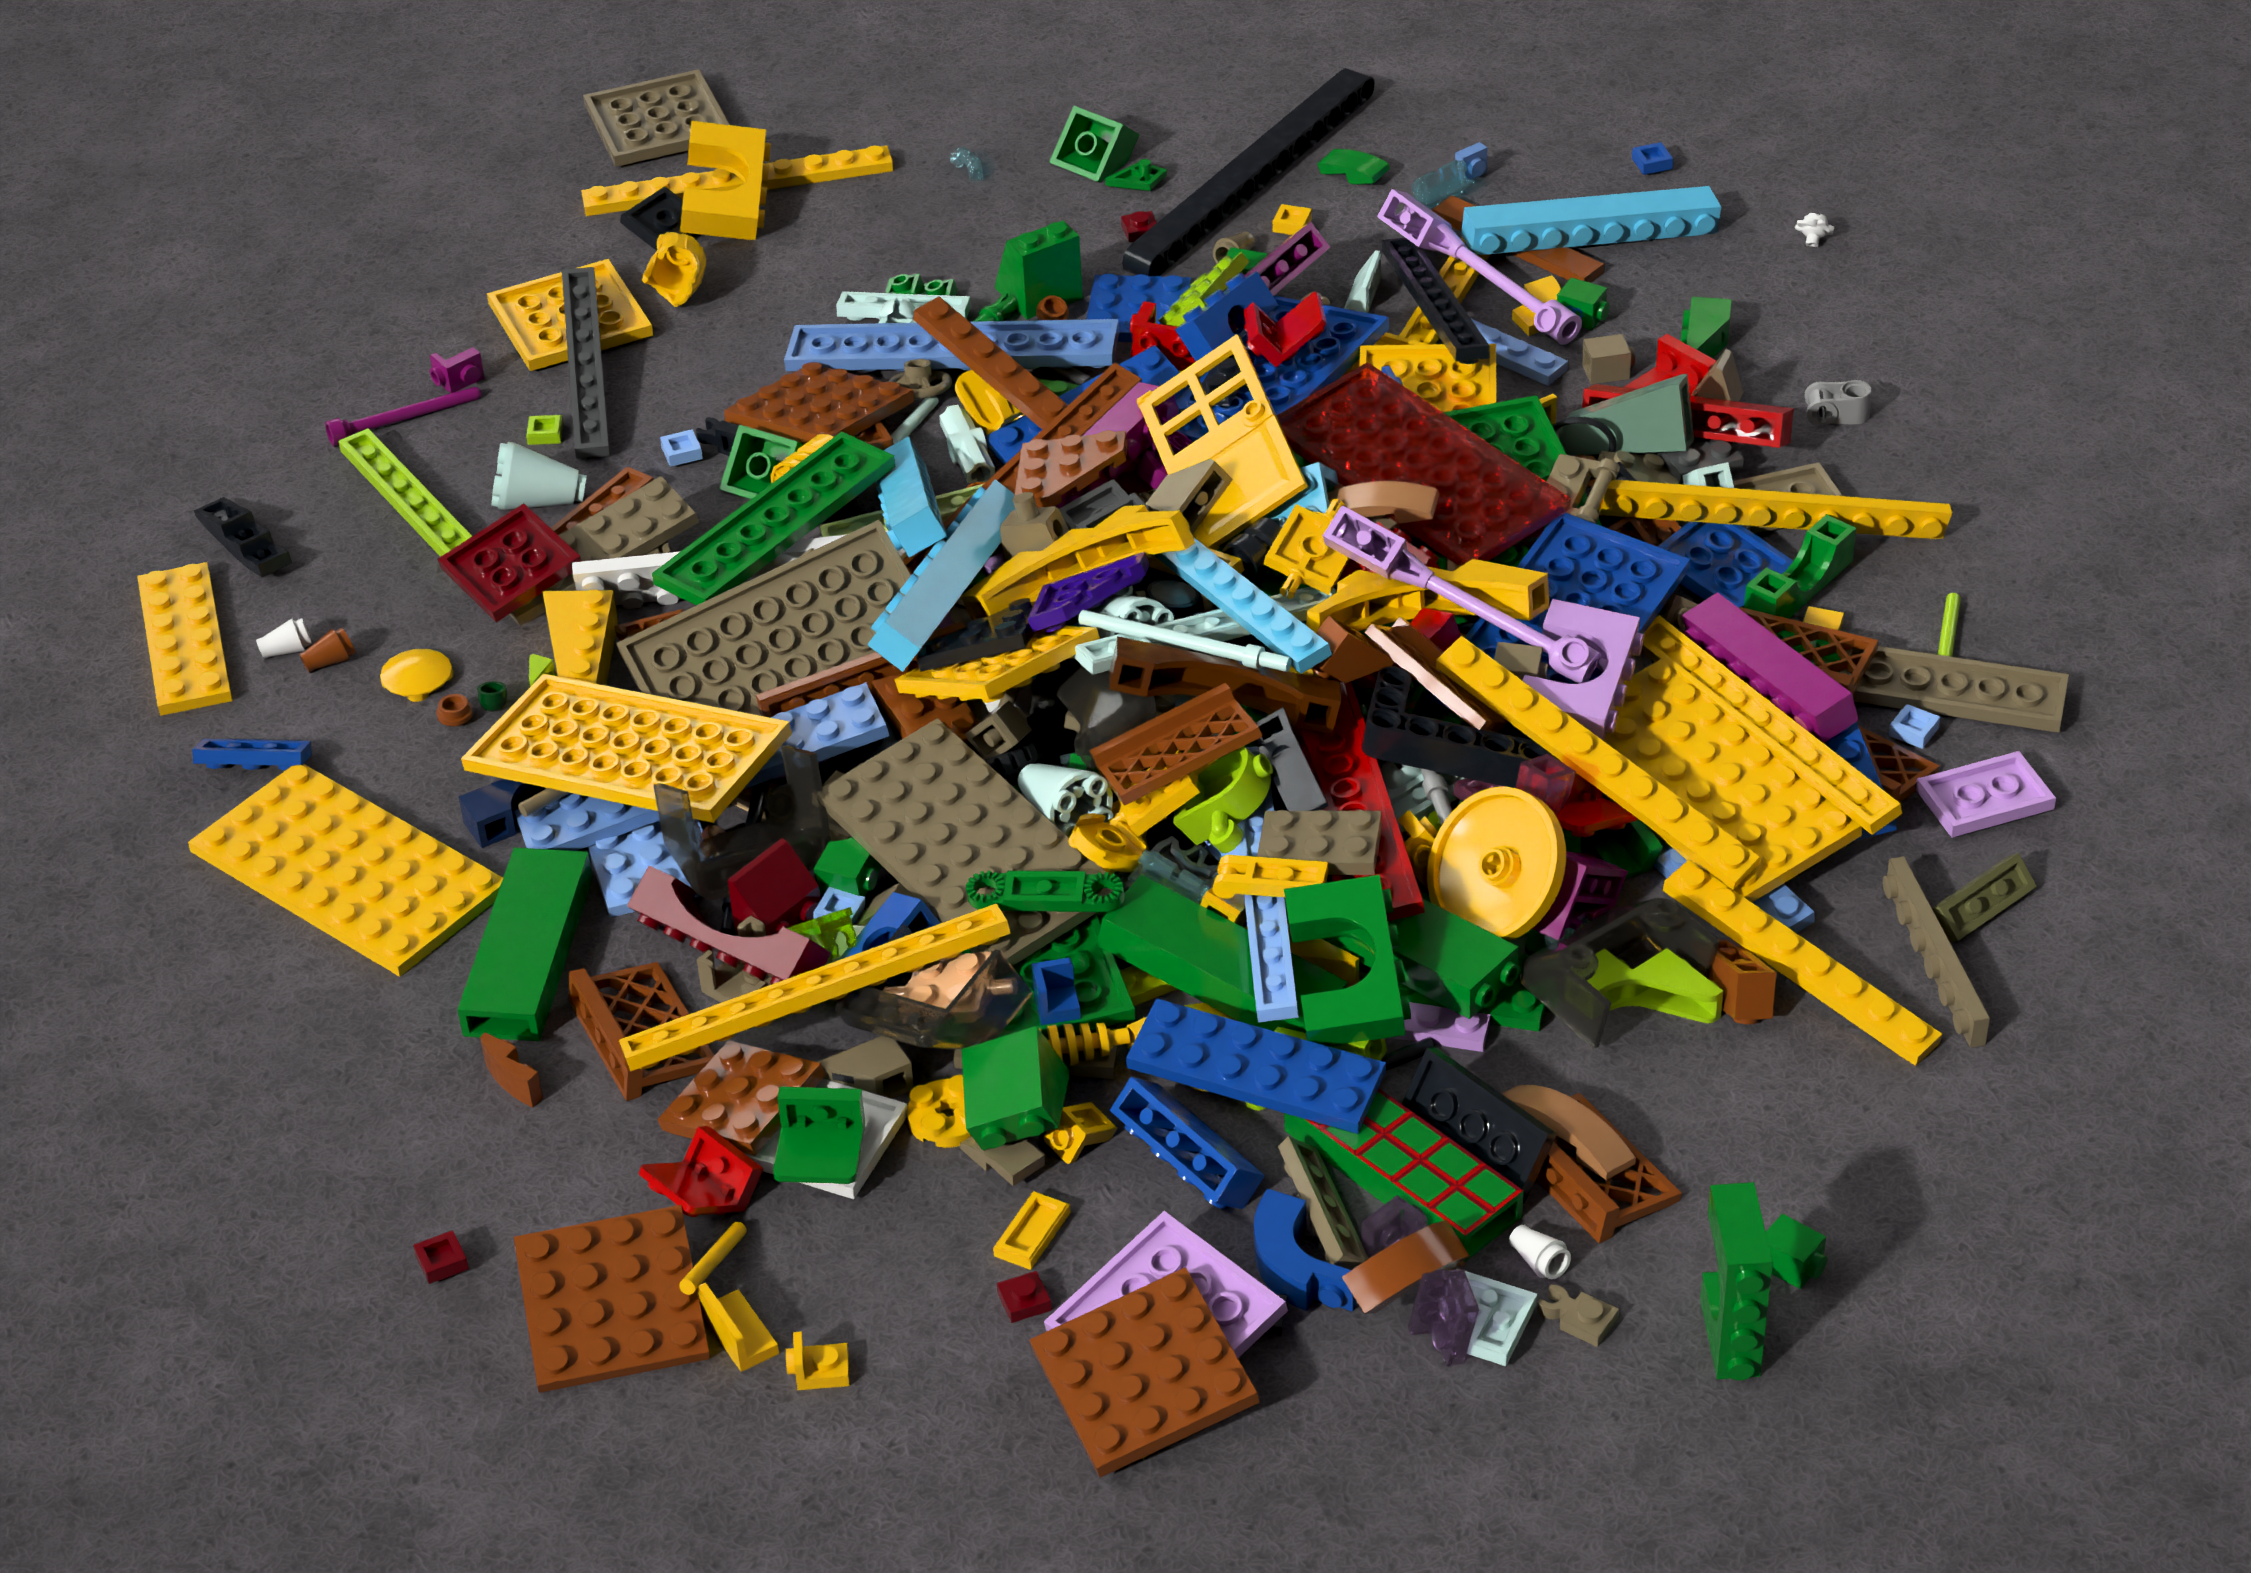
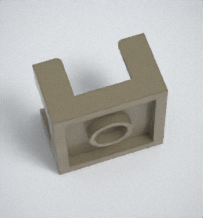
M751 915L737 927L739 937L766 936L764 923ZM707 950L697 959L701 991L720 1003L771 985V977L766 976L764 981H760L743 971L745 965L739 963L736 969L725 963H722L715 969L713 951Z

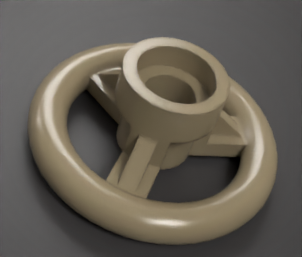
M914 359L905 362V372L899 373L888 380V382L898 383L899 386L913 389L914 399L940 395L946 392L952 385L950 375L940 370H931V363L926 359ZM934 380L941 381V383L935 386L929 384Z

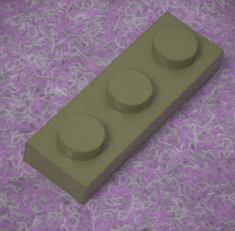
M2015 853L2008 855L1932 907V910L1949 942L1952 943L1971 933L2037 886L2020 854Z

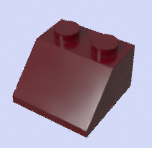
M781 838L728 879L733 922L736 930L735 935L738 936V925L750 915L764 923L766 936L779 933L782 926L797 933L807 924L814 922L813 912L821 901L819 885L787 840Z

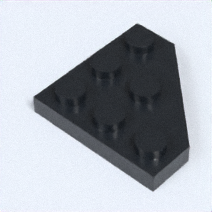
M1029 598L1013 601L1009 604V607L997 613L972 620L967 623L966 627L945 637H938L927 641L916 657L920 672L1026 648L1035 633L1031 629L1028 617L1036 601L1030 602Z

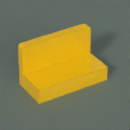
M706 1282L698 1285L702 1317L740 1372L779 1354L777 1342L739 1289L717 1299Z

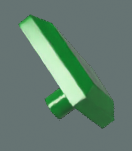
M1141 159L1139 162L1106 177L1105 185L1113 188L1150 191L1167 176V169L1151 165L1149 159Z

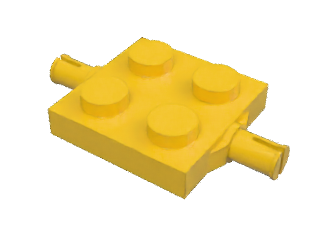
M1332 499L1325 514L1312 512L1297 504L1293 508L1264 560V565L1288 577L1280 589L1282 596L1285 597L1288 592L1287 598L1292 599L1300 584L1308 585L1330 595L1350 558L1326 546L1322 535L1342 505L1345 506L1343 501H1340L1337 506L1339 499Z
M1216 760L1125 806L1120 801L1119 813L1105 823L1116 826L1117 822L1120 821L1128 825L1137 837L1199 794L1200 790L1197 785L1199 774L1216 763ZM1166 766L1163 770L1168 769L1172 766ZM1132 783V784L1129 786V788L1132 787V786H1134V785H1136V784H1138V783Z

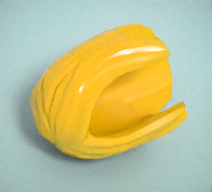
M666 232L665 234H660L657 239L658 250L651 257L643 273L642 281L644 284H649L655 288L674 307H679L692 296L701 284L706 269V253L693 237L686 234Z

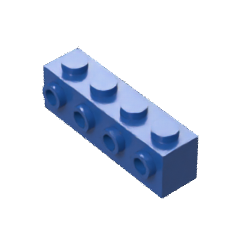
M1130 1077L1110 1109L1125 1124L1124 1128L1129 1133L1144 1140L1151 1146L1150 1150L1154 1155L1169 1162L1178 1170L1176 1173L1179 1177L1200 1189L1204 1193L1203 1197L1217 1208L1225 1209L1226 1206L1238 1209L1245 1208L1265 1177L1260 1170L1160 1084Z

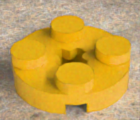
M1087 813L1079 817L1068 840L1071 847L1077 848L1084 856L1095 862L1106 872H1109V875H1112L1115 871H1138L1147 854L1144 853L1147 845L1141 836L1137 837L1128 825L1120 821L1117 822L1116 826L1104 823L1105 815Z
M955 1075L950 1079H939L925 1085H918L910 1091L907 1120L911 1133L922 1142H924V1139L935 1142L937 1147L951 1148L960 1146L961 1142L971 1137L966 1130L963 1075ZM945 1109H953L954 1115L947 1117L945 1113L940 1112Z

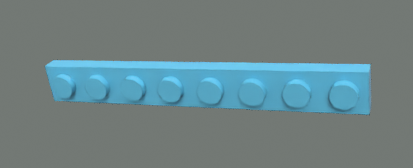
M1195 538V543L1186 550L1153 554L1273 652L1291 657V666L1301 674L1332 655L1328 642Z

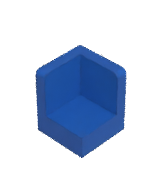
M1071 958L1032 963L1034 999L1041 1025L1081 1019L1080 1005L1074 986Z

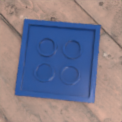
M1143 274L1135 276L1094 275L1086 320L1119 319L1120 331L1117 342H1133V334L1130 333V322L1132 315L1138 313L1143 301L1156 303V322L1161 324L1158 319L1170 310L1169 307L1180 299L1182 293L1191 287V277H1179L1176 275L1161 277Z
M1688 522L1657 546L1690 559L1689 571L1680 584L1703 600L1718 592L1738 608H1744L1746 585L1767 567L1782 574L1793 562L1792 559L1742 525Z

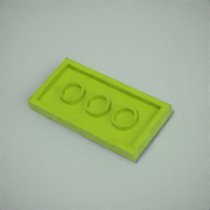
M1242 252L1233 259L1229 255L1225 256L1213 267L1212 271L1198 277L1190 285L1191 287L1180 295V299L1169 307L1170 310L1162 315L1158 321L1162 325L1179 327L1185 322L1183 315L1199 305L1201 308L1206 306L1207 304L1204 299L1219 289L1224 291L1227 287L1225 283L1238 275L1249 263V260Z

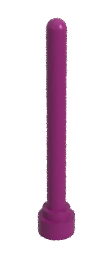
M472 387L350 422L347 419L340 420V418L325 421V429L330 443L333 447L339 446V440L367 428L371 430L475 401L481 398L482 392L478 387Z

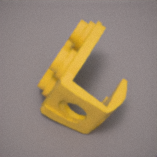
M973 370L966 371L958 377L955 383L956 394L973 420L974 425L977 428L981 427L987 435L1024 416L1020 410Z

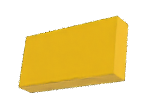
M1033 1191L993 1247L994 1256L1031 1270L1071 1213L1070 1204Z

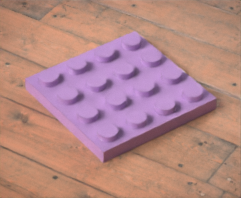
M1163 1211L1044 1321L1046 1331H1049L1185 1267L1237 1358L1270 1329L1288 1309L1286 1301L1167 1212Z

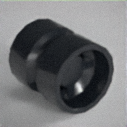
M1260 518L1250 525L1243 534L1230 541L1223 548L1222 552L1241 558L1245 569L1241 575L1251 583H1255L1270 568L1264 565L1265 556L1282 528L1271 519Z

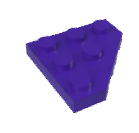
M1145 551L1043 585L1028 617L1032 631L1044 629L1045 632H1052L1066 625L1065 621L1080 614L1082 610L1100 606L1105 602L1104 599L1114 593L1141 582L1150 566Z

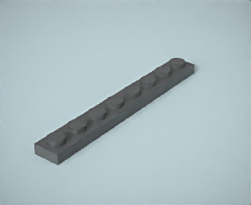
M594 267L562 269L576 459L610 456Z

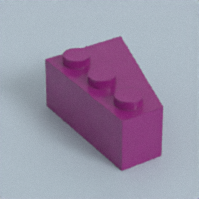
M1566 851L1565 873L1558 895L1549 911L1532 929L1560 940L1564 937V930L1569 927L1574 930L1580 928L1582 925L1581 919L1586 917L1593 920L1612 909L1616 904L1628 871L1589 854Z

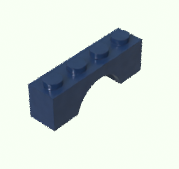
M501 779L459 796L463 822L481 848L516 835L518 821L514 811L519 809L518 804L547 788Z

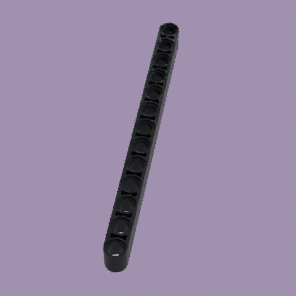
M1348 68L1339 71L1133 242L1124 253L1123 269L1135 275L1160 276L1369 100L1375 88L1374 78Z

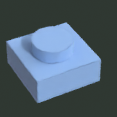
M693 429L660 437L661 448L670 467L703 459L702 449Z
M1906 704L1890 724L1888 736L1923 749L1938 730L1940 716Z
M829 887L813 912L814 923L838 931L841 925H855L865 908V897Z

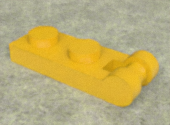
M1225 855L1219 861L1217 869L1219 875L1215 877L1212 890L1216 896L1223 899H1229L1235 894L1285 897L1284 889L1326 883L1328 878V862Z

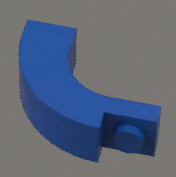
M1266 1189L1257 1206L1254 1217L1255 1262L1265 1284L1275 1294L1287 1295V1303L1305 1311L1309 1308L1312 1300L1315 1299L1328 1307H1340L1353 1312L1357 1301L1342 1279V1276L1351 1270L1315 1259L1306 1254L1297 1245L1306 1229V1200Z

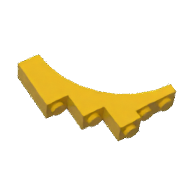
M1145 505L1122 506L1094 528L1071 529L1042 551L1019 552L960 597L972 620L984 618L1009 607L1011 602L1019 599L1029 598L1030 602L1036 601L1043 585L1144 551L1146 556L1169 551L1186 550L1195 543V540L1190 531L1189 523L1181 510L1149 512Z
M1476 559L1468 561L1454 571L1428 567L1437 577L1512 618L1530 621L1549 608L1548 573ZM1357 570L1337 582V593L1307 610L1306 626L1316 633L1327 617L1331 616L1352 629L1361 631L1368 629L1371 624L1383 625L1396 622L1399 617H1404L1406 620L1414 619L1422 608L1450 612L1454 615L1475 614L1428 588L1423 589L1398 580H1388L1377 573Z

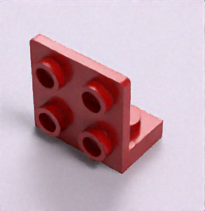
M1665 334L1658 339L1656 367L1624 387L1640 389L1681 374H1687L1691 396L1716 360L1671 335Z

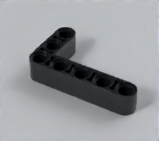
M1387 666L1379 670L1361 745L1363 752L1369 757L1532 792V771L1550 767L1552 754L1533 740L1405 713L1412 680L1410 673L1396 666Z

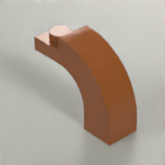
M1443 1220L1422 1228L1390 1245L1342 1276V1279L1364 1314L1377 1313L1420 1284L1440 1275L1454 1274L1457 1268L1462 1269L1466 1266L1464 1260L1470 1257L1449 1222Z

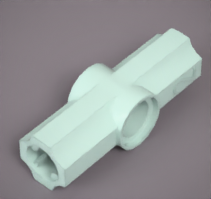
M959 405L948 406L946 411L939 415L940 426L947 438L953 464H959L968 483H986L995 474V467L988 454L984 432L981 427H975L966 409L960 408Z

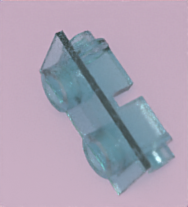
M1453 160L1438 168L1440 179L1438 171L1434 170L1416 178L1412 184V191L1415 194L1412 197L1426 207L1432 208L1439 205L1441 200L1449 196L1462 194L1464 189L1476 184V182L1466 178L1467 165L1464 161Z
M1146 849L1138 860L1139 866L1128 877V880L1134 883L1142 874L1199 905L1204 894L1210 889L1207 887V881H1203L1185 869L1181 871L1178 878L1175 877L1173 873L1177 864L1162 856L1156 850L1151 853Z

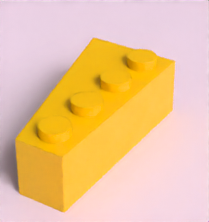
M613 590L542 591L558 677L606 686L616 636L614 626L618 625Z

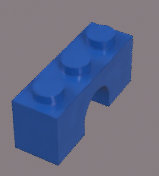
M1257 271L1244 277L1243 273H1239L1225 283L1228 289L1224 292L1219 289L1204 299L1207 304L1206 306L1201 308L1199 305L1183 315L1185 322L1177 327L1175 331L1195 361H1198L1235 336L1229 326L1228 316L1234 321L1238 329H1242L1246 324L1243 310L1254 302L1265 314H1268L1279 305Z
M892 892L838 960L938 925L940 921L922 899ZM888 978L880 985L865 986L850 992L847 996L838 1000L847 1007L872 1014L883 1000L884 987H893L895 983L891 978Z

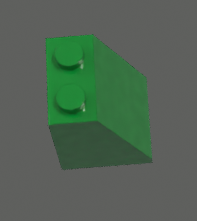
M1062 220L1007 240L995 282V289L1001 295L1004 293H1008V297L1013 295L1019 305L1017 311L1026 320L1036 317L1037 305L1047 296L1061 297L1066 302V305L1083 299L1080 236Z
M1037 1026L961 1049L966 1130L982 1150L998 1148L1009 1142L1038 1136L1043 1132L1059 1128L1069 1080V1069Z

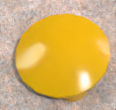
M412 649L390 658L382 667L380 679L382 686L391 693L404 697L407 696L410 701L419 702L425 700L429 693L439 689L453 677V670L449 658L441 652L431 649Z

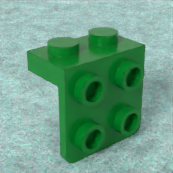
M779 1087L777 1101L781 1130L773 1168L774 1179L779 1182L853 1183L857 1177L865 1129L862 1089Z

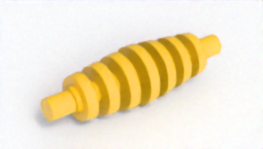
M1085 1023L1079 1025L1080 1035L1075 1036L1073 1025L1063 1024L1064 1038H1059L1057 1026H1047V1041L1062 1061V1054H1067L1070 1066L1079 1063V1051H1083L1085 1061L1087 1062L1094 1060V1049L1099 1048L1101 1057L1110 1055V1048H1113V1046L1130 1043L1128 1027L1110 1030V1028L1106 1029L1105 1023H1096V1032L1091 1033L1089 1024Z

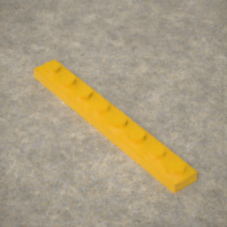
M1691 860L1686 861L1664 881L1663 892L1915 1066L1940 1044L1941 1032Z

